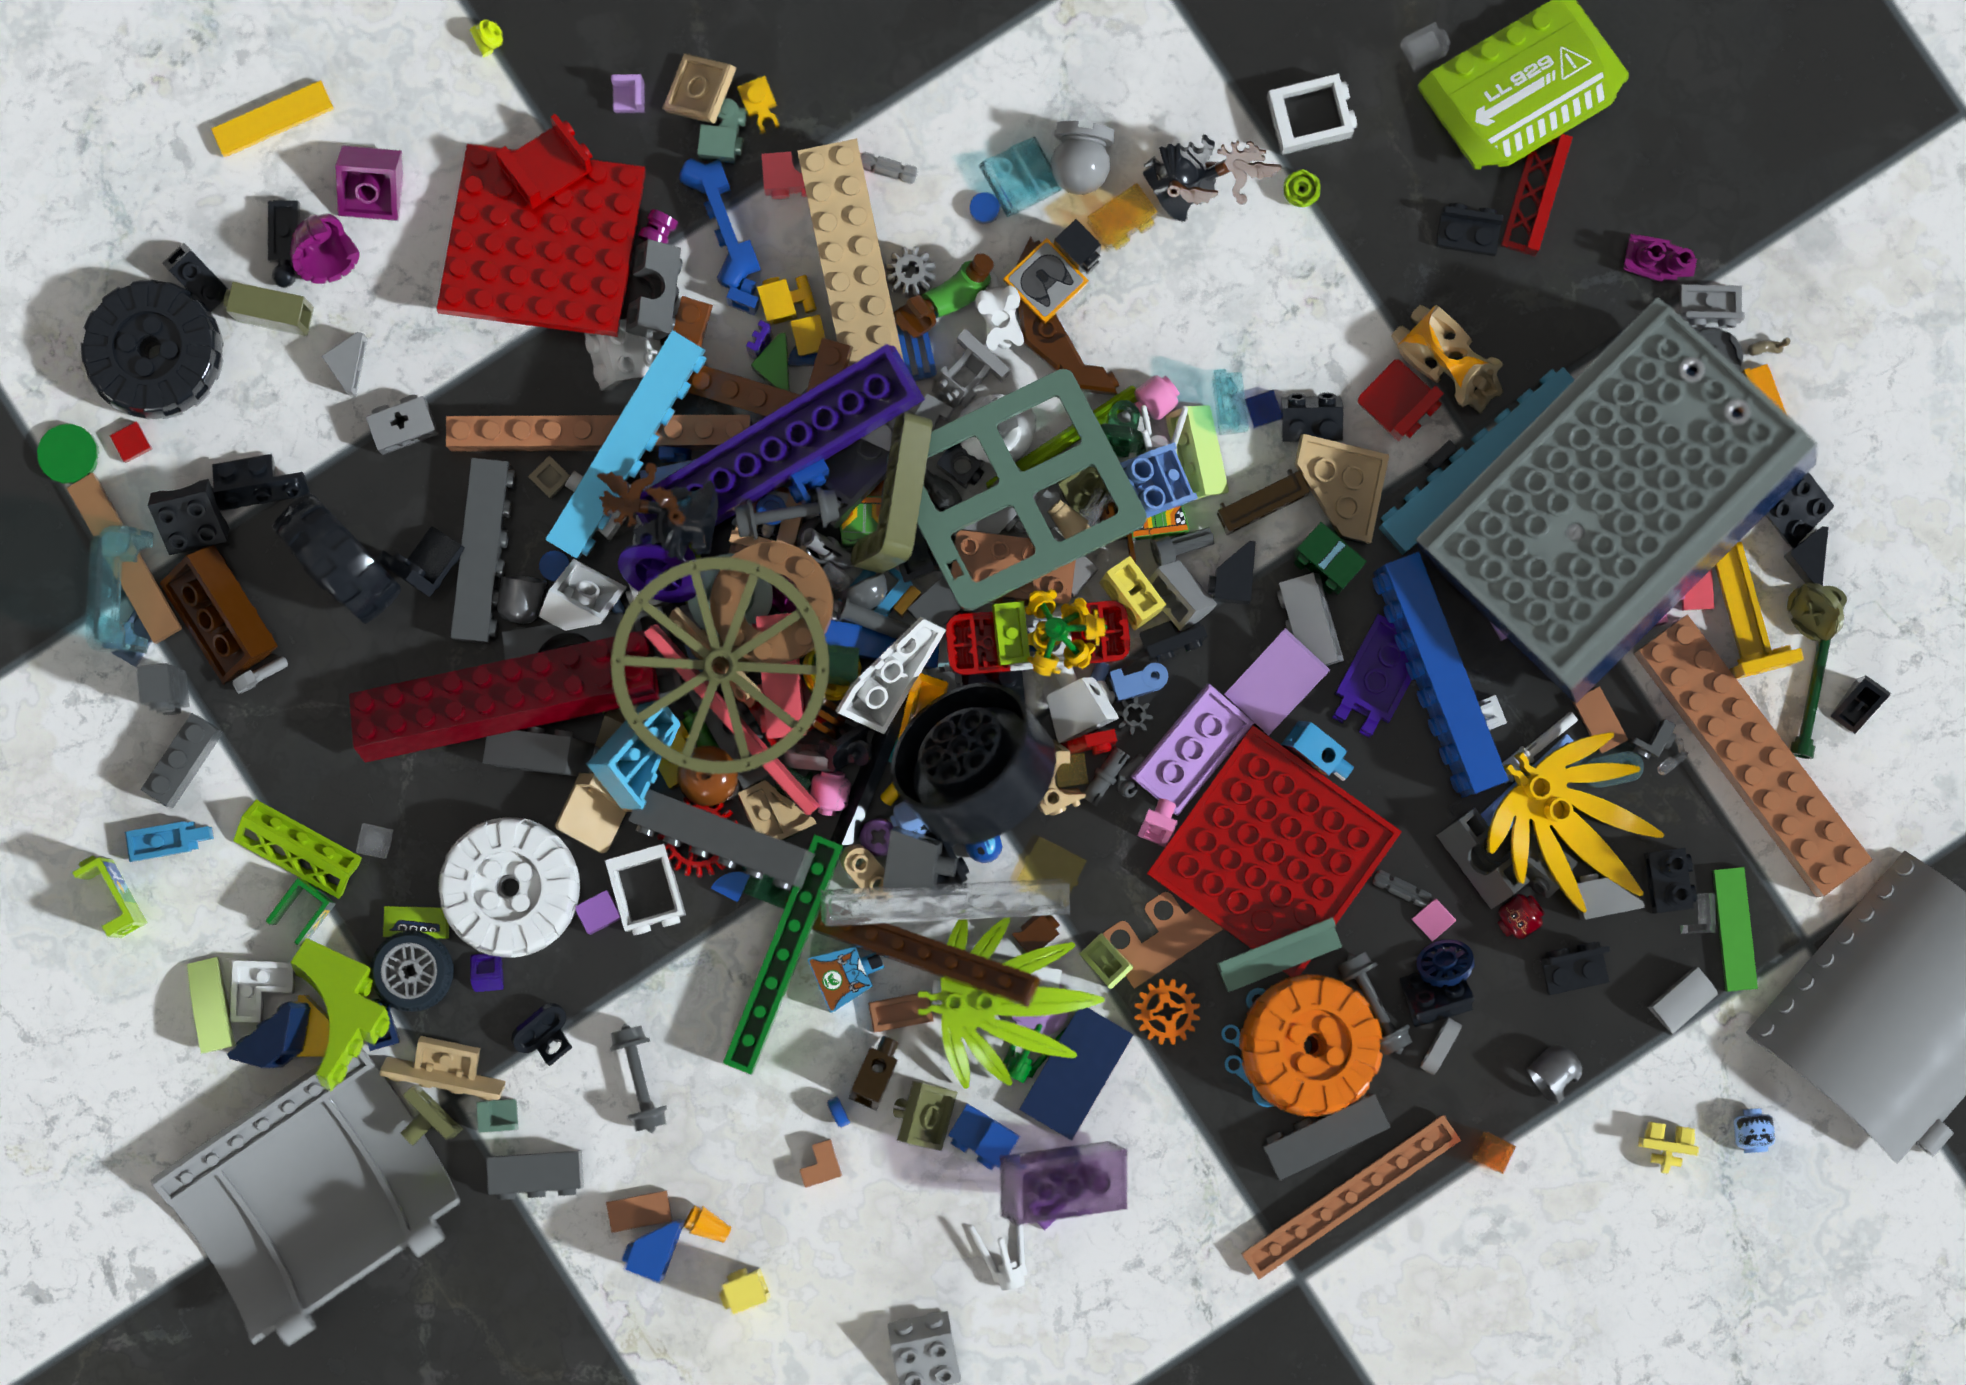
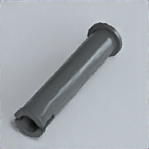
M846 597L842 600L836 617L839 621L845 619L894 639H898L911 627V625L853 604Z

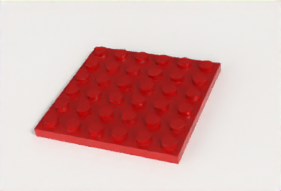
M467 144L437 303V313L618 337L646 174L645 167L590 160L592 168L590 173L532 210L499 167L495 152L501 148ZM508 149L511 153L516 151L513 149Z
M1252 726L1149 869L1147 875L1250 949H1255L1330 918H1333L1335 924H1337L1402 831L1261 730ZM1311 960L1282 972L1289 977L1300 976Z

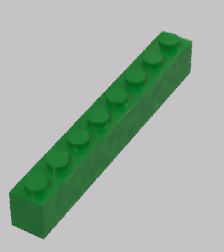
M814 834L808 851L815 855L802 888L794 886L723 1064L750 1075L754 1074L844 846Z

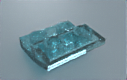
M1035 136L1011 146L1003 153L983 160L978 165L1007 217L1021 212L1063 189L1054 179L1051 164Z

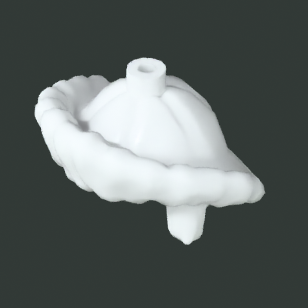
M993 394L979 397L961 411L960 417L1005 395ZM1032 408L997 426L1013 460L1021 458L1033 442L1037 418ZM976 437L960 442L962 448L969 455L990 463Z

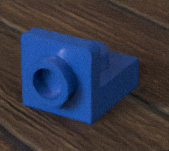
M824 459L791 475L792 486L788 488L796 503H811V498L806 489L815 490L816 487H821L826 483V479L829 478V468Z

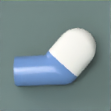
M1096 663L1090 677L1097 681L1112 705L1115 701V694L1109 690L1105 682L1110 665Z

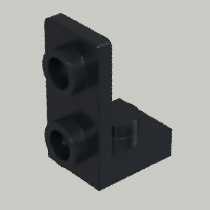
M185 243L179 246L162 262L170 273L188 291L197 296L210 311H213L224 300L225 292L228 289L227 286Z

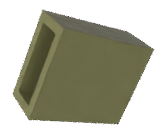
M232 282L231 289L226 290L223 303L224 307H227L226 312L237 322L308 336L314 307L304 296Z

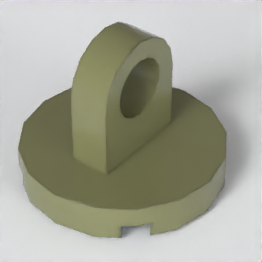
M1808 582L1800 585L1790 594L1787 610L1788 612L1791 611L1793 617L1791 622L1803 636L1813 641L1829 640L1843 628L1845 619L1843 609L1847 603V597L1837 587L1822 586L1817 583Z

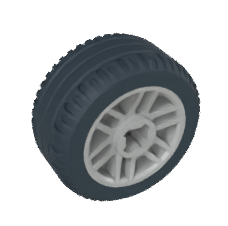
M403 931L388 937L375 951L370 965V978L373 980L372 986L376 994L387 1005L401 1011H422L436 1005L444 998L453 980L454 968L447 948L437 938L418 931ZM414 966L417 974L410 977L407 968Z

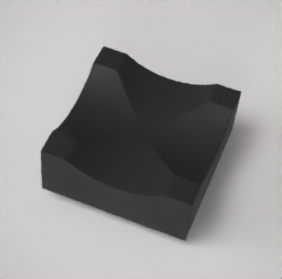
M209 479L198 481L177 490L150 493L148 508L169 556L227 542L229 526L218 508Z

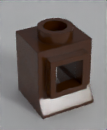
M1049 911L1040 917L1036 913L1020 927L1022 932H1014L1012 936L1026 952L1045 947L1057 937L1059 932L1056 928L1060 924Z

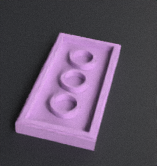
M1207 683L1130 777L1158 801L1160 798L1175 803L1176 807L1173 814L1178 816L1252 727L1254 722L1213 686Z

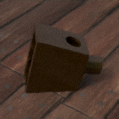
M882 1036L877 1049L869 1048L850 1091V1100L877 1111L898 1062V1059L893 1056L899 1042L887 1036ZM874 1065H881L883 1071L878 1073L872 1068Z

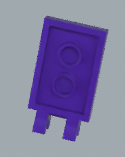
M1380 614L1376 616L1335 692V695L1343 699L1332 717L1343 724L1351 709L1365 715L1367 718L1358 733L1368 738L1373 735L1380 719L1387 723L1390 722L1412 680L1406 669V663L1408 662L1404 651L1401 652L1395 641V634H1397L1393 622L1389 623L1387 618Z

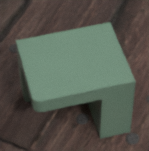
M516 1099L476 1102L478 1133L519 1129Z

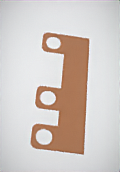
M1163 892L1145 906V911L1159 931L1158 933L1141 943L1129 923L1120 921L1106 930L1103 935L1110 941L1112 933L1116 930H1125L1129 934V945L1124 949L1117 950L1134 967L1125 976L1135 989L1223 930V928L1195 908L1185 914L1173 895L1169 892ZM1159 901H1168L1173 906V915L1167 920H1160L1154 914V907Z

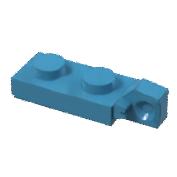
M186 821L125 832L129 862L192 852V850L199 849L198 842L214 839L212 827L195 828V822Z

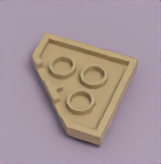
M1306 434L1300 435L1294 465L1298 471L1300 470L1307 486L1338 536L1366 544L1371 543L1389 454Z

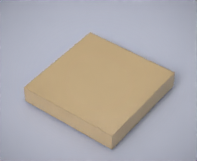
M684 54L662 109L668 113L715 124L736 68L731 64Z

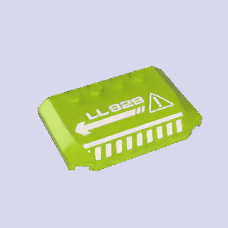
M1551 0L1431 71L1418 84V90L1474 170L1481 169V166L1487 165L1509 166L1607 108L1615 100L1623 83H1626L1629 73L1576 0Z

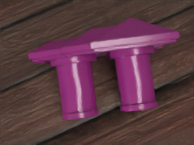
M1630 234L1623 270L1661 282L1664 279L1677 280V277L1694 276L1697 258H1695L1692 250L1670 244V240Z

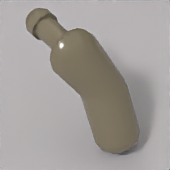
M1784 338L1781 342L1760 341L1749 345L1748 353L1751 356L1765 352L1780 354L1783 351V347L1789 345L1791 341L1789 338Z

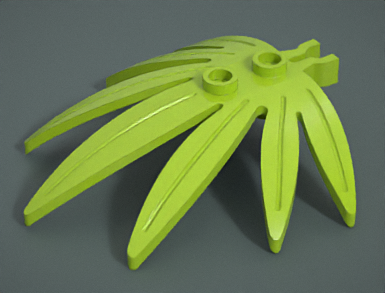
M963 914L955 924L947 944L966 950L968 920L967 915ZM1004 917L991 927L977 942L971 953L989 959L1001 942L1009 925L1010 917ZM1069 942L1040 948L1019 955L1002 964L1033 973L1071 951L1076 944ZM941 977L942 992L932 994L928 991H918V997H927L930 1001H942V1005H930L927 1009L919 1008L918 1015L929 1014L932 1011L942 1014V1038L946 1056L955 1076L965 1089L970 1086V1066L962 1038H964L977 1060L997 1079L1010 1086L1013 1084L1008 1070L991 1045L976 1031L977 1027L982 1028L1001 1040L1033 1052L1075 1058L1077 1057L1075 1051L1055 1039L1028 1027L996 1019L995 1015L1026 1017L1061 1014L1103 1003L1105 998L1070 989L1037 987L1030 1006L1027 1008Z

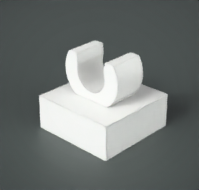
M1496 695L1478 702L1489 730L1507 723Z

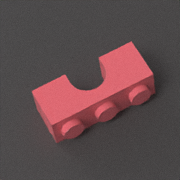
M792 152L761 154L766 196L771 195L772 199L789 198V194L801 193V196L807 197L802 173L793 166Z

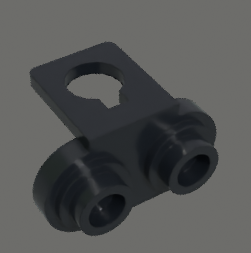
M556 1003L541 1006L540 1009L513 1031L511 1041L515 1049L521 1053H530L537 1049L548 1066L555 1063L572 1048L569 1040L561 1030L566 1023L565 1011ZM553 1041L556 1043L561 1042L560 1048L555 1053L549 1054L551 1048L549 1044Z

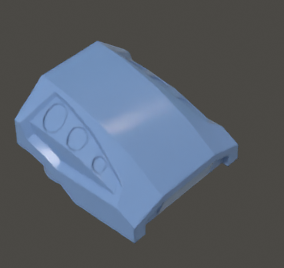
M1175 442L1120 463L1146 511V519L1198 499L1197 494L1193 493L1177 456Z

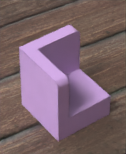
M641 74L611 75L614 113L644 112V81Z

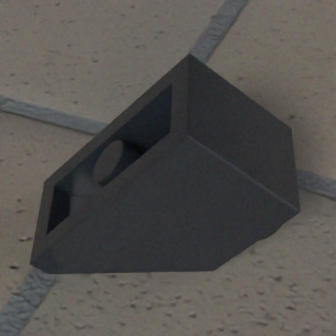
M1249 541L1216 569L1215 576L1209 575L1208 594H1213L1215 602L1250 604L1256 541Z

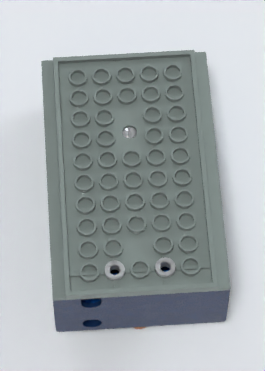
M1657 297L1416 541L1424 558L1572 701L1577 703L1816 465L1817 443L1680 315Z

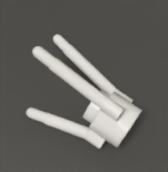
M1142 405L1141 411L1145 428L1142 431L1146 452L1174 442L1177 446L1188 407L1184 406L1182 408L1172 440L1169 442L1162 435L1153 436L1147 407Z
M1020 1219L1016 1221L1018 1265L1016 1261L1009 1260L1002 1237H999L997 1241L1003 1263L998 1265L999 1271L973 1225L968 1227L992 1272L994 1283H1000L1002 1291L1018 1288L1025 1284L1023 1276L1027 1275L1024 1260L1022 1220Z

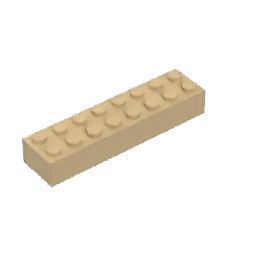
M857 138L798 150L837 342L853 347L848 367L885 344L895 346L903 359Z

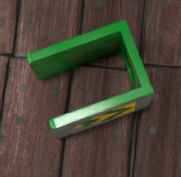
M299 878L296 879L265 922L270 925H276L301 891L305 889L323 904L294 941L296 945L301 946L306 938L310 939L336 903L310 883Z

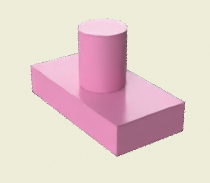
M1160 798L1155 810H1148L1137 836L1166 847L1177 823L1176 820L1171 818L1176 804L1167 799Z

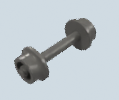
M816 487L818 502L754 513L752 501L748 499L745 504L734 507L736 518L732 520L731 524L738 527L740 537L751 536L754 540L758 539L756 528L758 524L820 514L824 528L827 527L828 523L840 520L838 509L841 508L843 503L836 499L834 489L822 490L820 487Z
M1366 951L1357 956L1349 953L1346 958L1347 961L1338 965L1342 975L1340 981L1346 982L1353 978L1356 979L1384 1033L1383 1039H1380V1050L1384 1056L1393 1052L1402 1054L1403 1047L1412 1042L1408 1033L1410 1026L1406 1024L1395 1029L1375 992L1366 971L1378 965L1377 962L1371 961Z
M624 1024L620 1031L611 1033L613 1044L610 1047V1051L625 1048L641 1112L628 1115L627 1119L633 1122L636 1132L647 1129L648 1132L653 1134L656 1126L666 1124L665 1110H667V1105L652 1109L637 1045L650 1042V1038L644 1035L642 1026L630 1028L629 1025Z

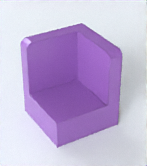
M605 890L575 907L582 924L590 935L621 919L618 906L609 890Z

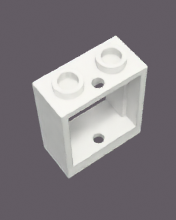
M1339 74L1268 92L1267 100L1282 155L1352 137L1353 128L1357 127V121L1354 111L1348 110L1346 99L1350 98L1346 81L1341 82ZM1332 87L1342 126L1294 138L1284 99Z
M666 844L605 860L624 931H632L633 936L651 931L650 925L662 922L663 927L680 923L679 917L686 915L672 863L668 859L669 852L665 848ZM661 859L675 910L632 922L619 871Z

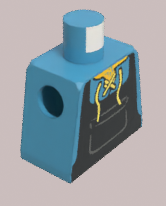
M1298 721L1281 743L1284 748L1323 775L1329 776L1333 773L1344 781L1354 768V766L1343 759L1347 752L1346 749L1312 722ZM1325 750L1326 755L1325 758L1322 760L1321 754L1322 751Z

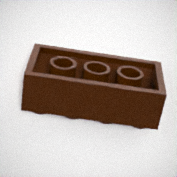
M215 545L187 555L159 583L222 684L228 683L255 666L278 647L272 634L264 625L255 607L247 598L240 583L235 579Z

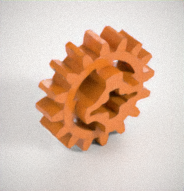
M1159 979V987L1155 988L1149 983L1147 986L1150 992L1148 994L1143 992L1138 994L1143 999V1002L1134 1004V1007L1141 1010V1014L1134 1016V1019L1143 1021V1024L1138 1028L1139 1031L1146 1029L1150 1031L1147 1039L1151 1040L1156 1035L1158 1036L1159 1044L1162 1045L1165 1038H1169L1171 1045H1174L1176 1036L1186 1040L1185 1031L1194 1032L1196 1030L1191 1025L1192 1020H1200L1198 1015L1193 1014V1010L1198 1009L1200 1004H1192L1191 999L1196 994L1194 992L1186 994L1187 985L1185 983L1177 988L1175 979L1170 981L1169 986H1165L1163 979ZM1169 991L1180 995L1185 1003L1177 1004L1170 998ZM1158 993L1159 1002L1154 1009L1147 1010L1150 999ZM1164 1003H1168L1170 1008H1181V1011L1171 1014V1020L1166 1021L1165 1016H1153V1013L1163 1009ZM1187 1014L1185 1023L1176 1030L1175 1022L1179 1016ZM1157 1020L1162 1023L1165 1033L1156 1030L1149 1021Z

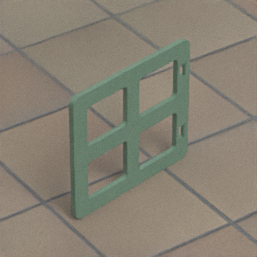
M1059 369L933 430L931 433L928 458L971 437H976L999 479V483L996 486L942 512L936 510L923 485L917 525L958 605L964 610L971 611L1140 529L1146 522L1144 507L1076 378L1067 369ZM1053 397L1059 398L1081 439V443L1027 471H1020L997 429L998 424ZM1088 467H1095L1115 503L1118 513L1060 542L1056 541L1033 498L1034 494ZM1006 507L1014 508L1036 550L1035 554L980 582L973 581L951 540V535ZM957 561L963 575L954 580L947 564Z

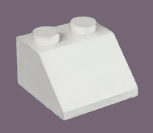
M573 558L548 590L539 617L565 631L601 624L627 587Z

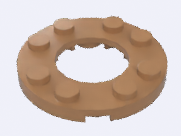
M761 542L745 547L731 557L758 563L793 581L797 589L812 606L825 635L833 614V593L825 571L812 556L802 549L787 543ZM720 570L713 583L710 596V611L715 629L723 642H725L750 574L732 570ZM745 616L732 651L737 650L762 633V631L752 627L747 622ZM802 617L788 628L744 655L743 658L755 663L782 664L805 656L815 648L807 623Z

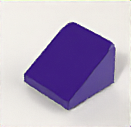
M488 954L470 955V981L474 992L495 991L504 988L502 957Z

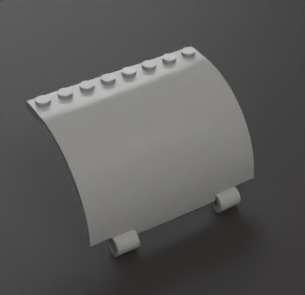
M1904 851L1746 1032L1750 1039L1776 1055L1833 1101L1896 1164L1899 1163L1914 1144L1934 1157L1954 1134L1943 1121L1966 1096V892L1907 851Z
M363 1048L356 1058H352L347 1066L348 1070L345 1078L341 1083H337L332 1091L321 1087L316 1073L322 1064L320 1063L151 1179L152 1186L180 1216L213 1263L241 1314L250 1341L253 1344L274 1330L277 1331L286 1345L290 1346L316 1328L309 1313L408 1245L420 1257L442 1242L445 1236L435 1220L460 1203L446 1170L426 1136L423 1135L414 1145H411L400 1134L414 1118L388 1080L380 1076L379 1068Z

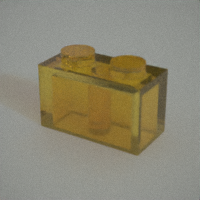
M1136 183L1087 216V224L1107 252L1113 247L1117 251L1131 241L1129 237L1138 230L1142 234L1155 225L1154 219L1157 218L1158 212L1138 183Z

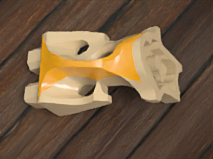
M1419 305L1411 315L1412 321L1417 325L1411 331L1404 326H1400L1392 333L1391 337L1403 359L1413 368L1436 383L1441 380L1439 377L1443 371L1453 379L1456 388L1455 398L1462 407L1469 404L1477 412L1481 413L1492 398L1503 393L1497 377V372L1503 363L1497 358L1490 357L1485 359L1473 352L1469 347L1472 343L1469 335L1439 306L1435 305L1430 310ZM1450 332L1456 335L1455 339L1452 340L1445 339V336ZM1462 356H1463V358L1458 359V360H1454V359H1453V358H1457V357H1462ZM1435 360L1437 366L1430 368L1426 365L1425 361Z

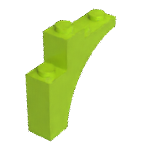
M306 938L290 963L295 975L310 984L318 992L327 1007L329 1041L316 1076L321 1087L332 1091L335 1085L341 1083L345 1078L348 1070L347 1066L352 1058H356L363 1048V1040L375 1045L378 1038L386 1034L390 1025V1018L384 1006L365 998L373 988V980L370 978L371 970L368 966Z

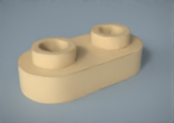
M854 844L847 847L840 859L842 868L867 896L879 898L885 895L889 888L883 887L885 869L864 846ZM862 858V864L855 866L856 861ZM880 879V884L877 887H873V883Z

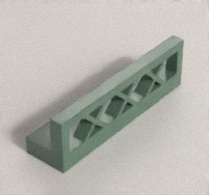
M1330 918L1217 963L1227 992L1341 948L1342 945L1335 930L1336 924L1334 919Z

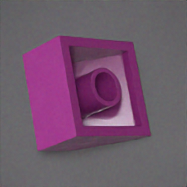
M342 146L335 165L338 216L398 221L403 181L402 150Z

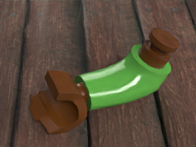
M976 254L972 261L963 263L958 272L941 285L927 291L922 296L918 295L909 298L905 305L893 312L897 318L896 323L902 331H907L913 338H917L928 332L936 324V318L955 312L974 302L977 293L986 290L991 281L990 272L994 267L993 260L986 254Z

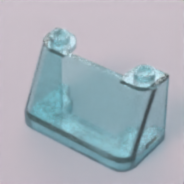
M109 526L96 533L91 539L85 631L86 642L91 649L110 653L147 654L148 639L140 637L133 630L134 623L120 622L122 562L137 563V555L145 548H153L152 532L130 526Z

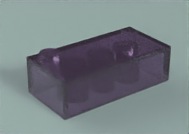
M1111 1141L1000 1156V1216L1016 1225L1127 1209V1149Z

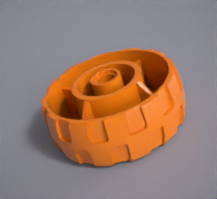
M1323 975L1294 976L1274 984L1251 1005L1246 1013L1247 1018L1244 1028H1241L1239 1049L1242 1051V1066L1249 1082L1258 1090L1259 1095L1270 1104L1295 1115H1328L1356 1102L1370 1088L1369 1083L1373 1076L1378 1073L1382 1060V1053L1380 1052V1039H1383L1378 1019H1374L1369 1009L1370 1004L1358 991H1354L1345 985L1344 982ZM1307 1038L1312 1043V1049L1308 1054L1304 1049V1041Z

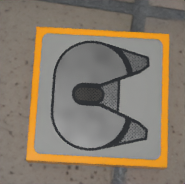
M1048 238L1040 243L1003 278V281L1008 286H1014L1018 290L1020 299L1044 324L1089 282Z

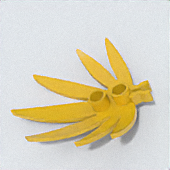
M1612 732L1591 735L1570 742L1549 754L1535 768L1529 765V760L1523 752H1518L1514 757L1519 761V768L1522 771L1515 770L1511 764L1503 766L1505 772L1514 777L1517 785L1503 798L1497 807L1488 832L1487 851L1494 853L1506 837L1514 819L1511 834V855L1517 881L1523 884L1528 863L1529 820L1531 819L1539 848L1552 876L1568 899L1582 913L1587 912L1573 872L1562 848L1550 829V825L1569 848L1585 863L1605 878H1609L1637 896H1643L1644 893L1631 873L1597 832L1573 811V807L1602 823L1624 831L1656 838L1664 837L1663 832L1630 811L1600 797L1567 787L1569 782L1589 783L1606 781L1640 771L1639 766L1619 763H1590L1565 768L1567 765L1575 763L1601 748L1614 737Z

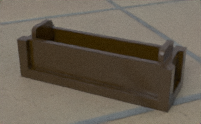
M1289 469L1287 477L1226 507L1223 502L1220 503L1221 509L1218 510L1216 515L1226 535L1307 497L1310 490L1300 470L1293 473Z

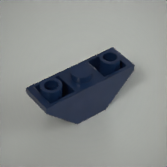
M289 1001L280 1005L277 1008V1013L271 1018L261 1021L253 1033L236 1042L237 1046L227 1053L229 1059L260 1068H283L303 1051L310 1014L309 1004Z

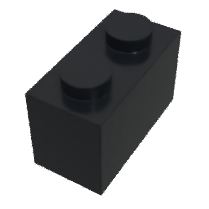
M1077 219L1054 239V245L1081 273L1089 274L1100 263L1098 260L1101 257L1100 242Z

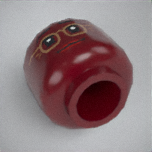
M1518 894L1499 908L1501 920L1497 923L1507 937L1513 934L1518 939H1524L1542 926V916L1545 913L1532 895L1527 897L1523 894Z

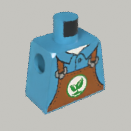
M856 947L807 959L830 1013L837 1011L873 987L869 974L885 968L880 955L871 953L861 958Z

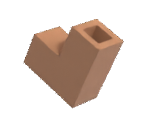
M831 1139L813 1144L812 1148L817 1164L800 1169L805 1188L842 1176Z

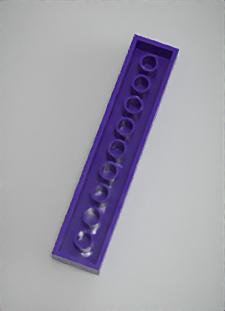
M885 344L651 487L656 489L660 486L664 490H672L675 487H687L689 491L694 492L711 480L716 487L718 497L716 526L735 514V506L745 504L748 499H751L753 504L791 481L792 474L821 459L826 460L925 399L896 347ZM646 491L641 492L640 499L657 502ZM637 513L643 525L645 522L654 521L657 516L655 514Z

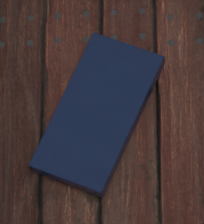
M1088 1007L1076 1010L1058 1042L1075 1051L1077 1057L1066 1058L1050 1055L1019 1110L1072 1141L1134 1034Z

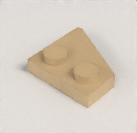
M766 780L737 793L753 830L779 840H784L817 824L813 817L806 816L802 810L795 806L794 802L781 795Z

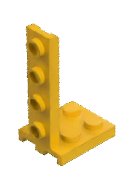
M1739 541L1715 565L1740 657L1737 660L1738 665L1729 669L1736 679L1789 667L1804 660L1801 648L1792 650L1791 645L1771 649L1742 542Z

